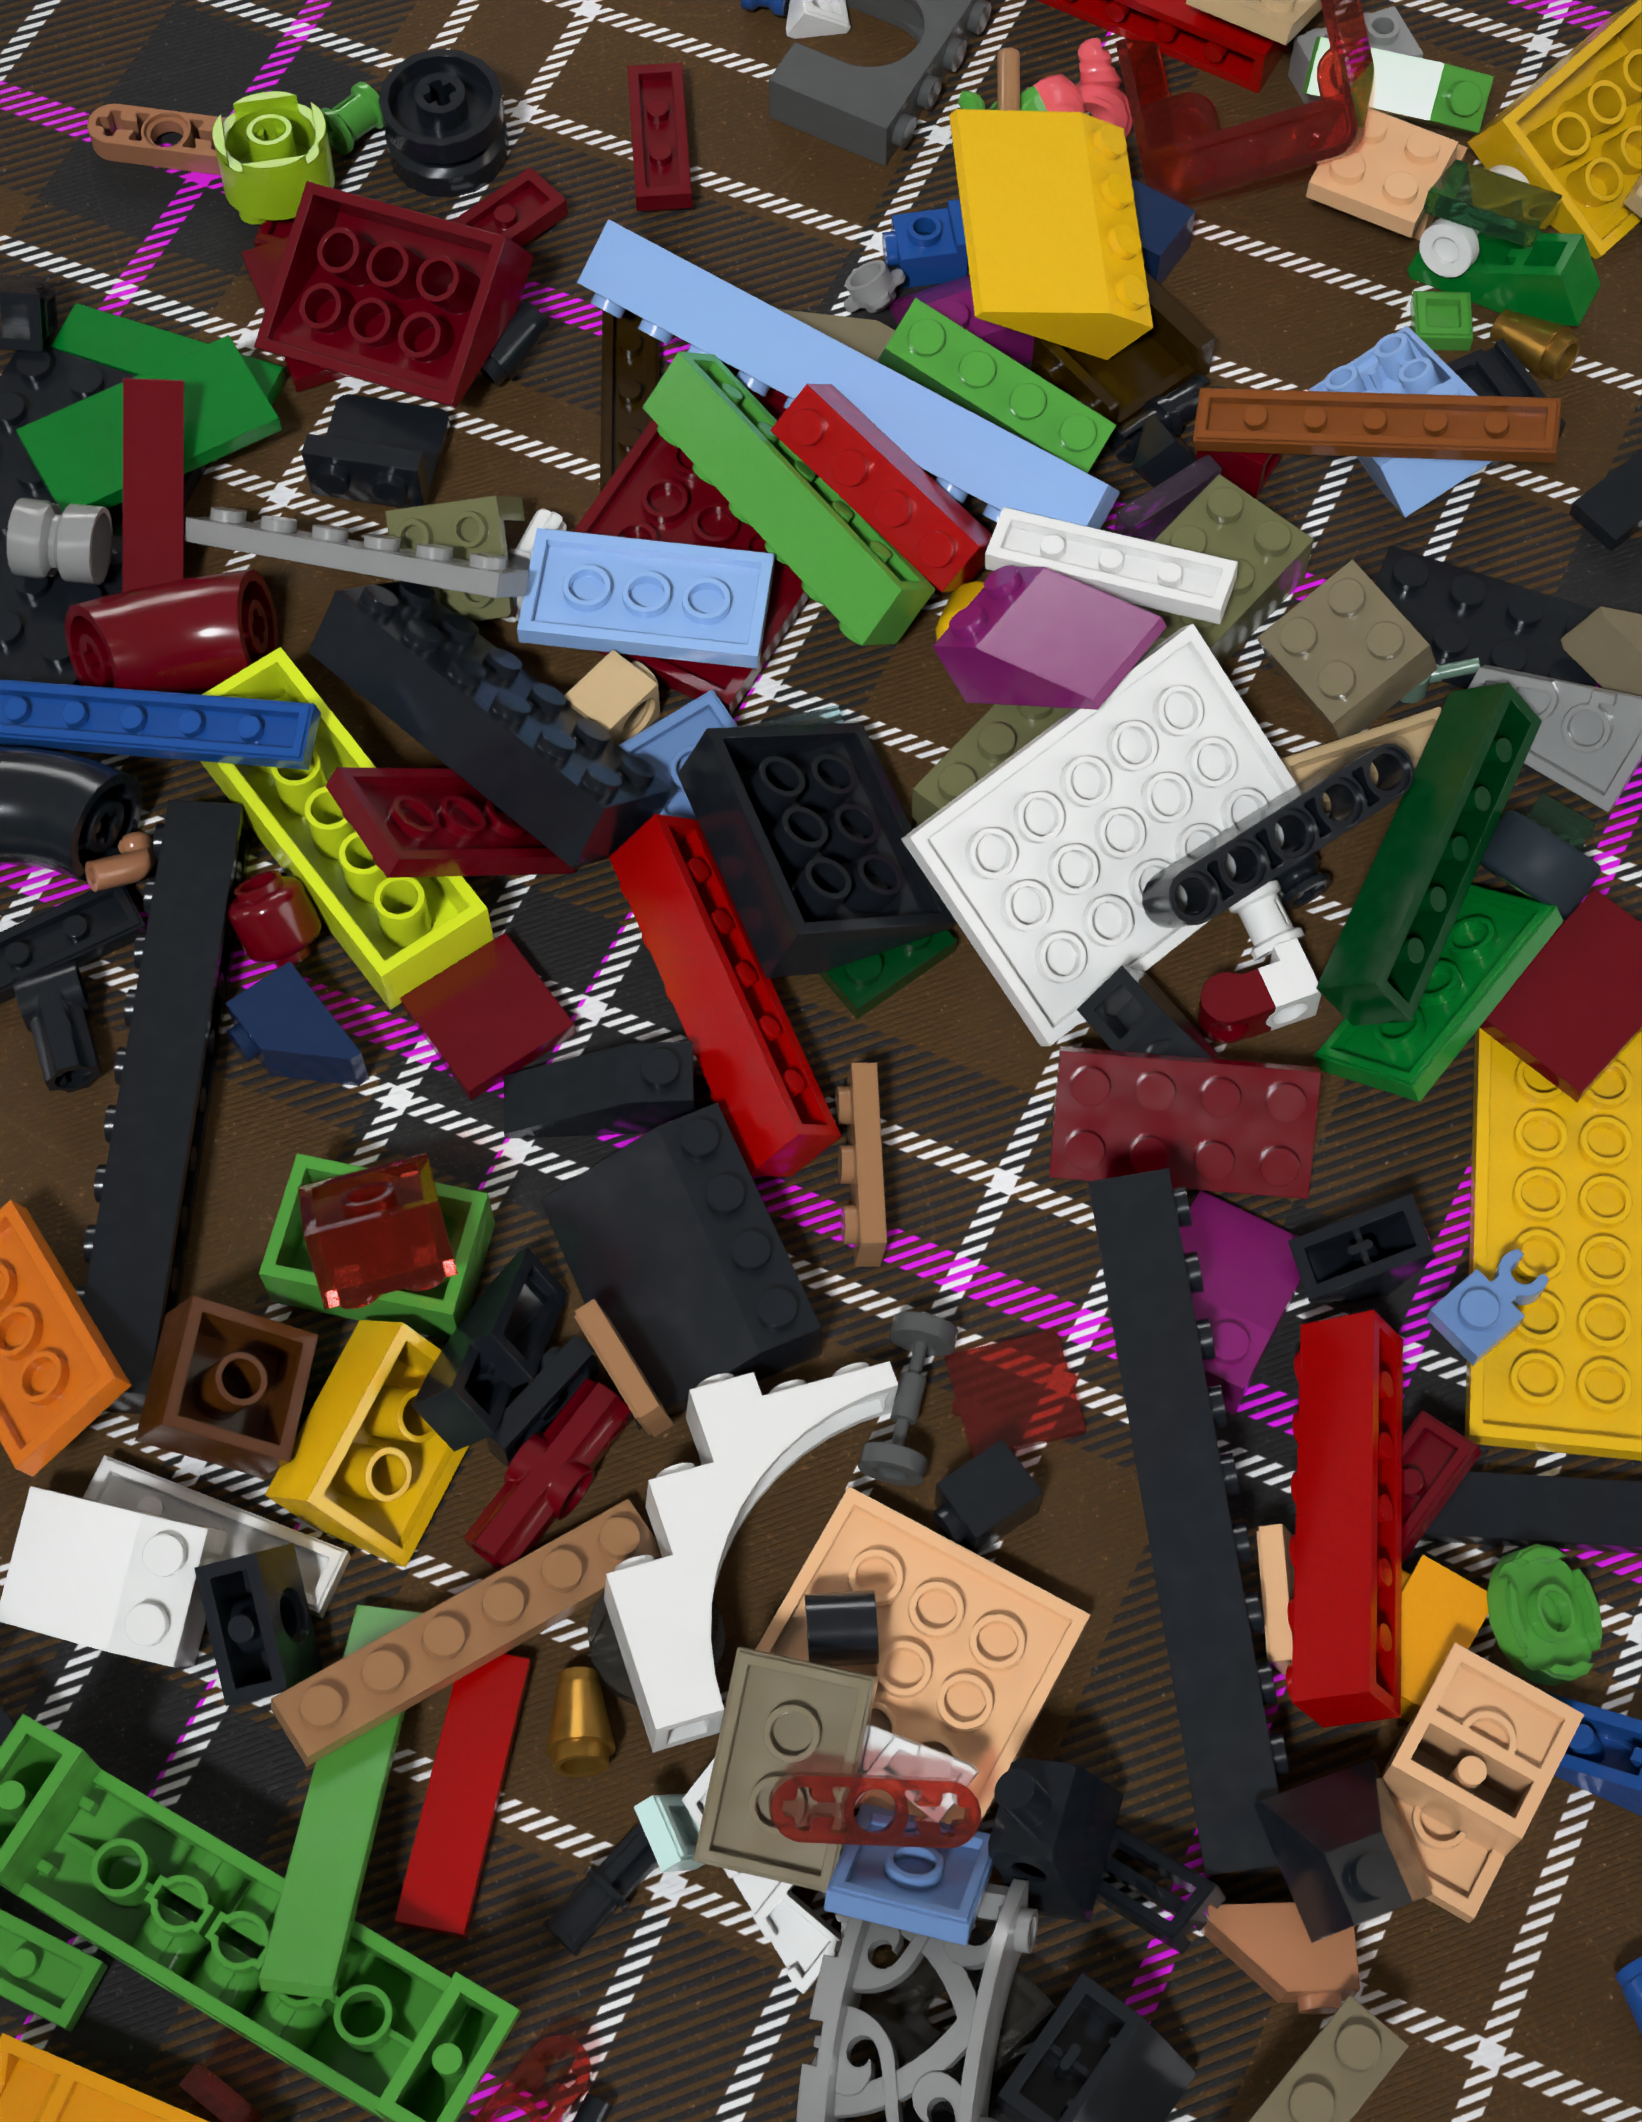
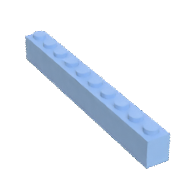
M609 219L577 281L578 284L595 292L590 303L619 319L622 318L627 309L643 318L638 327L639 330L669 345L673 335L691 344L687 352L715 354L721 362L723 361L739 370L736 378L745 387L764 397L767 395L770 387L787 395L788 398L783 406L786 409L806 384H832L918 466L937 476L935 481L950 496L964 503L967 495L971 494L986 502L987 506L982 514L998 522L1003 507L1101 529L1120 494V491Z

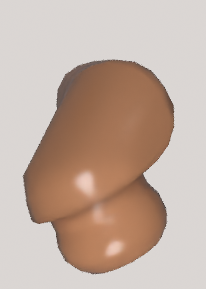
M143 831L127 834L118 844L121 854L86 862V879L92 891L98 892L139 882L158 865V860L154 857L150 835Z

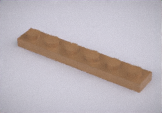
M626 1499L271 1698V1710L307 1767L604 1597L606 1573L613 1572L618 1564L640 1555H651L655 1560L662 1558L657 1540L630 1500Z

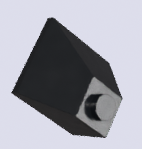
M1374 1758L1254 1804L1312 1943L1432 1895V1891Z

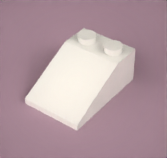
M30 1486L0 1600V1622L102 1651L170 1667L195 1666L206 1617L194 1568L221 1561L228 1531Z

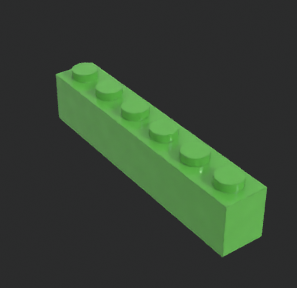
M678 351L642 407L658 424L657 431L660 436L685 453L694 463L692 468L695 474L706 483L715 486L730 502L728 507L731 513L742 522L751 525L766 541L765 548L768 553L774 554L776 560L788 565L803 581L801 586L804 592L810 598L825 605L840 621L839 628L848 639L862 646L897 644L936 589L905 557L770 431L777 420L715 354Z

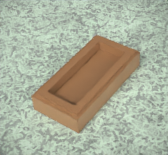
M593 1299L575 1310L576 1316L574 1317L635 1419L648 1435L652 1434L656 1437L674 1426V1423L612 1321L597 1301Z

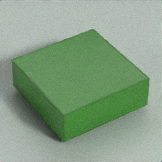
M1413 291L1410 302L1412 330L1432 350L1470 351L1473 341L1470 292Z

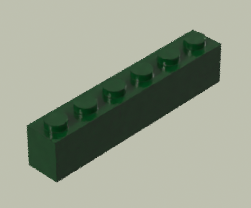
M1509 682L1452 691L1446 699L1414 770V779L1410 789L1403 795L1316 987L1352 1026L1411 1022L1542 722Z

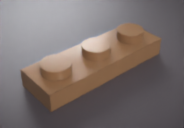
M851 1063L846 1086H836L835 1091L836 1124L847 1125L848 1145H839L838 1178L840 1184H850L851 1205H842L841 1238L843 1244H853L854 1267H880L887 1245L877 1063Z

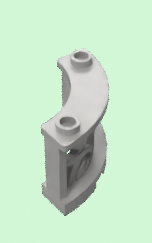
M1013 1878L1010 1887L988 1883L976 1920L994 1923L996 1926L989 1940L978 1946L970 1944L964 1946L835 1914L837 1921L841 1922V1941L836 1942L834 1949L836 1957L823 1955L809 2019L823 2021L821 2035L815 2036L813 2047L819 2048L812 2064L802 2063L796 2122H844L845 2118L869 2115L885 2110L887 2122H904L902 2102L911 2097L914 2109L923 2122H932V2109L940 2101L951 2103L954 2109L955 2122H997L996 2119L988 2117L1000 2030L1022 1952L1028 1954L1032 1952L1038 1929V1910L1028 1908L1029 1881ZM904 1938L910 1942L904 1953L892 1966L880 1969L873 1965V1953L878 1946L883 1944L891 1945L892 1951L897 1956L904 1945ZM925 1956L945 1985L957 2020L929 2049L899 2069L897 2053L890 2036L873 2017L859 2010L862 1993H878L895 1987L915 1971ZM983 1969L978 1994L966 1970ZM865 2039L874 2041L880 2057L882 2077L875 2079V2064L870 2058L864 2066H853L851 2052L859 2041ZM965 2055L960 2085L954 2078L945 2073Z

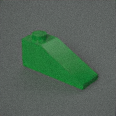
M1481 231L1477 235L1479 242L1478 257L1463 274L1457 277H1443L1434 273L1424 263L1420 249H1418L1407 268L1409 277L1413 280L1444 292H1470L1472 303L1500 314L1505 309H1510L1515 313L1519 312L1565 326L1580 325L1601 286L1583 234Z

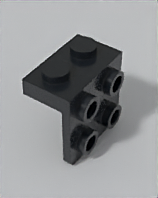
M351 394L342 395L336 401L326 436L307 433L302 457L311 493L396 508L427 505L450 428L448 413L440 408Z

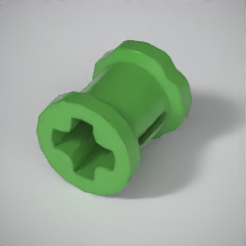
M359 81L352 86L351 95L332 109L326 107L321 109L326 122L329 144L341 155L350 153L353 150L354 142L372 128L382 129L384 127L378 102L379 95L365 82Z

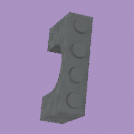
M846 0L848 7L906 31L918 45L911 53L894 63L876 67H863L848 64L794 42L769 79V117L887 166L899 147L904 149L910 143L915 132L917 119L924 109L931 110L935 105L941 91L942 81L949 71L956 72L965 56L967 43L974 33L979 35L985 29L991 14L992 6L990 2L986 0Z

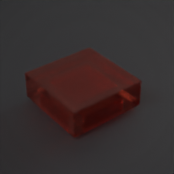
M195 2064L179 2084L182 2089L222 2122L262 2121L260 2117L262 2113L203 2064L200 2066Z

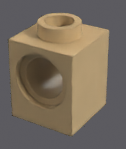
M615 650L606 655L564 695L568 706L583 718L595 721L605 727L611 735V740L618 746L647 729L661 715L659 685L654 674L644 664L638 661L630 663Z

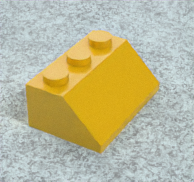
M359 1320L295 1438L290 1463L278 1469L265 1496L313 1528L392 1564L406 1567L469 1447L468 1445L454 1452L412 1407L428 1372L442 1350L403 1322Z

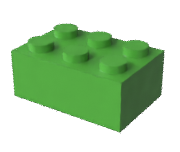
M297 1153L259 1271L260 1278L271 1302L358 1321L403 1322L419 1334L449 1340L471 1309L494 1230L495 1219L489 1195L480 1191Z

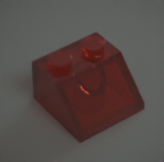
M427 1153L298 1187L304 1239L324 1309L337 1306L344 1309L361 1308L376 1301L379 1295L404 1288L414 1292L428 1290L441 1284L446 1277L458 1274Z

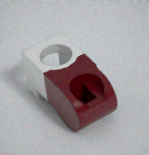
M1298 938L1274 945L1269 965L1241 975L1232 972L1218 973L1207 980L1202 987L1197 1013L1198 1027L1205 1037L1217 1043H1234L1316 1016L1321 993L1316 989L1318 981Z

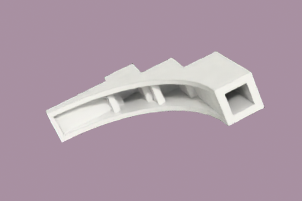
M890 1361L869 1366L865 1362L849 1364L837 1370L832 1377L811 1383H806V1381L801 1379L790 1380L777 1385L769 1394L763 1396L754 1372L737 1377L730 1373L717 1374L706 1378L696 1388L689 1389L686 1420L702 1465L695 1467L693 1463L675 1464L659 1472L656 1478L648 1480L645 1507L662 1558L655 1560L651 1555L632 1557L618 1564L613 1572L606 1573L604 1601L652 1752L720 1733L724 1706L715 1675L711 1642L713 1594L724 1559L738 1530L754 1505L770 1486L794 1463L829 1438L859 1423L892 1412L898 1382Z

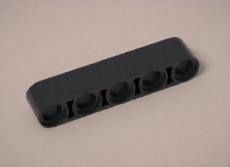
M1381 744L1344 754L1154 875L1147 882L1142 895V905L1145 914L1153 923L1166 928L1200 925L1213 919L1403 796L1410 789L1414 779V767L1410 756L1404 749L1395 744ZM1371 763L1374 764L1378 772V783L1376 786L1370 777ZM1324 792L1331 802L1329 817L1325 814L1322 807ZM1276 822L1282 828L1284 834V843L1281 849L1276 844L1273 836ZM1228 853L1232 856L1236 865V873L1233 880L1228 877L1224 868L1225 858ZM1179 884L1184 888L1187 895V906L1184 912L1177 907L1175 901V891Z

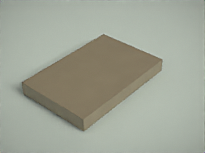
M737 1647L693 1861L826 1892L846 1843L879 1677L746 1647Z

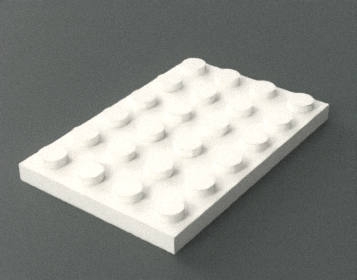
M1190 624L1180 628L1140 658L1098 710L1074 708L901 838V840L1039 1045L1051 1046L1084 1020L1077 1009L1122 965L1145 972L1207 923L1175 928L1160 927L1153 923L1145 914L1142 905V895L1147 882L1160 871L1297 784L1194 624ZM1276 822L1273 836L1276 844L1281 849L1284 843V834L1282 828ZM1228 853L1225 858L1224 868L1228 877L1233 880L1236 873V865L1234 859ZM1179 884L1175 891V901L1177 907L1184 912L1187 906V895L1184 888Z

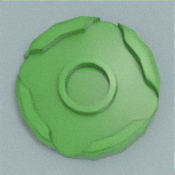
M1535 1544L1502 1556L1491 1572L1487 1591L1489 1621L1499 1648L1515 1670L1534 1683L1555 1686L1588 1674L1594 1663L1588 1662L1591 1659L1592 1651L1600 1649L1602 1639L1600 1608L1591 1584L1579 1568L1570 1570L1568 1565L1561 1560V1558L1567 1557L1565 1554L1554 1547Z

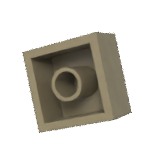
M1353 559L1257 637L1269 663L1337 740L1360 733L1438 669L1430 644Z

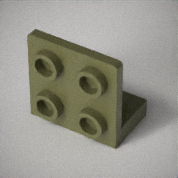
M496 495L385 511L388 535L401 538V549L416 551L417 543L445 545L453 547L452 558L468 561L470 553L473 552L501 555L507 557V568L510 567L505 524L525 521L522 497ZM428 586L434 591L435 599L452 613L464 616L472 622L512 617L515 613L513 597L493 598Z

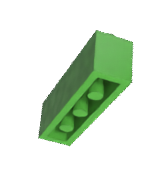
M916 297L877 360L878 363L1086 473L1089 472L1116 427V424Z

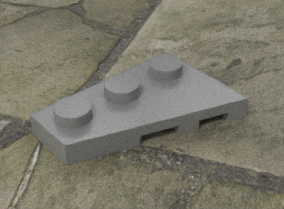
M1490 665L1479 667L1468 689L1509 682L1542 721L1524 764L1607 812L1612 810L1642 761V696Z

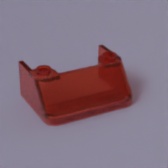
M1321 0L1331 47L1321 57L1317 67L1316 77L1321 100L1220 130L1215 106L1206 96L1200 93L1185 92L1170 97L1159 43L1127 38L1116 41L1146 185L1185 204L1342 158L1356 150L1364 136L1374 80V63L1361 0Z

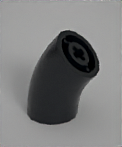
M0 746V864L47 868L87 882L85 874L86 862L121 854L118 844L125 835L136 832L143 806L142 788L136 776L91 759L63 752L28 747Z

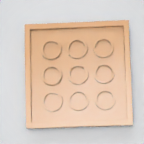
M849 1486L755 1650L809 1661L805 1594L874 1590L878 1626L879 1663L833 1667L879 1677L870 1720L871 1725L969 1762L980 1770L940 1821L978 1831L995 1800L994 1791L997 1781L1005 1772L1009 1771L1011 1763L1020 1753L1081 1638L1091 1615ZM881 1776L856 1806L860 1808L862 1804H869L931 1819Z

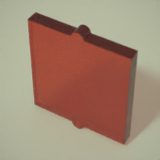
M1056 1329L945 1355L944 1360L956 1399L952 1404V1412L954 1415L961 1417L972 1459L1001 1439L1005 1441L1011 1451H1016L1085 1434V1424L1074 1391L1078 1378L1076 1374L1069 1373Z

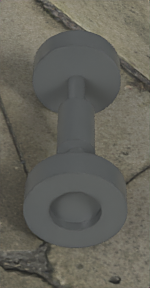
M914 1311L899 1312L894 1315L889 1338L897 1346L911 1351L912 1357L908 1372H902L898 1382V1389L890 1416L896 1422L891 1443L868 1442L862 1446L858 1469L865 1475L882 1482L901 1486H917L923 1483L928 1460L921 1453L904 1447L908 1427L909 1425L916 1424L927 1380L921 1375L925 1355L947 1356L954 1352L958 1329L951 1322L935 1315Z

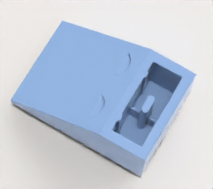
M1405 326L1396 333L1383 337L1373 348L1347 365L1334 369L1324 380L1309 389L1310 391L1478 396L1408 326ZM1356 456L1380 491L1405 518L1492 462L1481 460Z

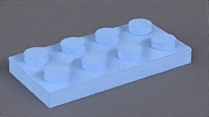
M537 528L528 571L526 596H523L517 626L518 640L520 643L602 652L615 650L620 654L758 669L775 569V556L772 553Z

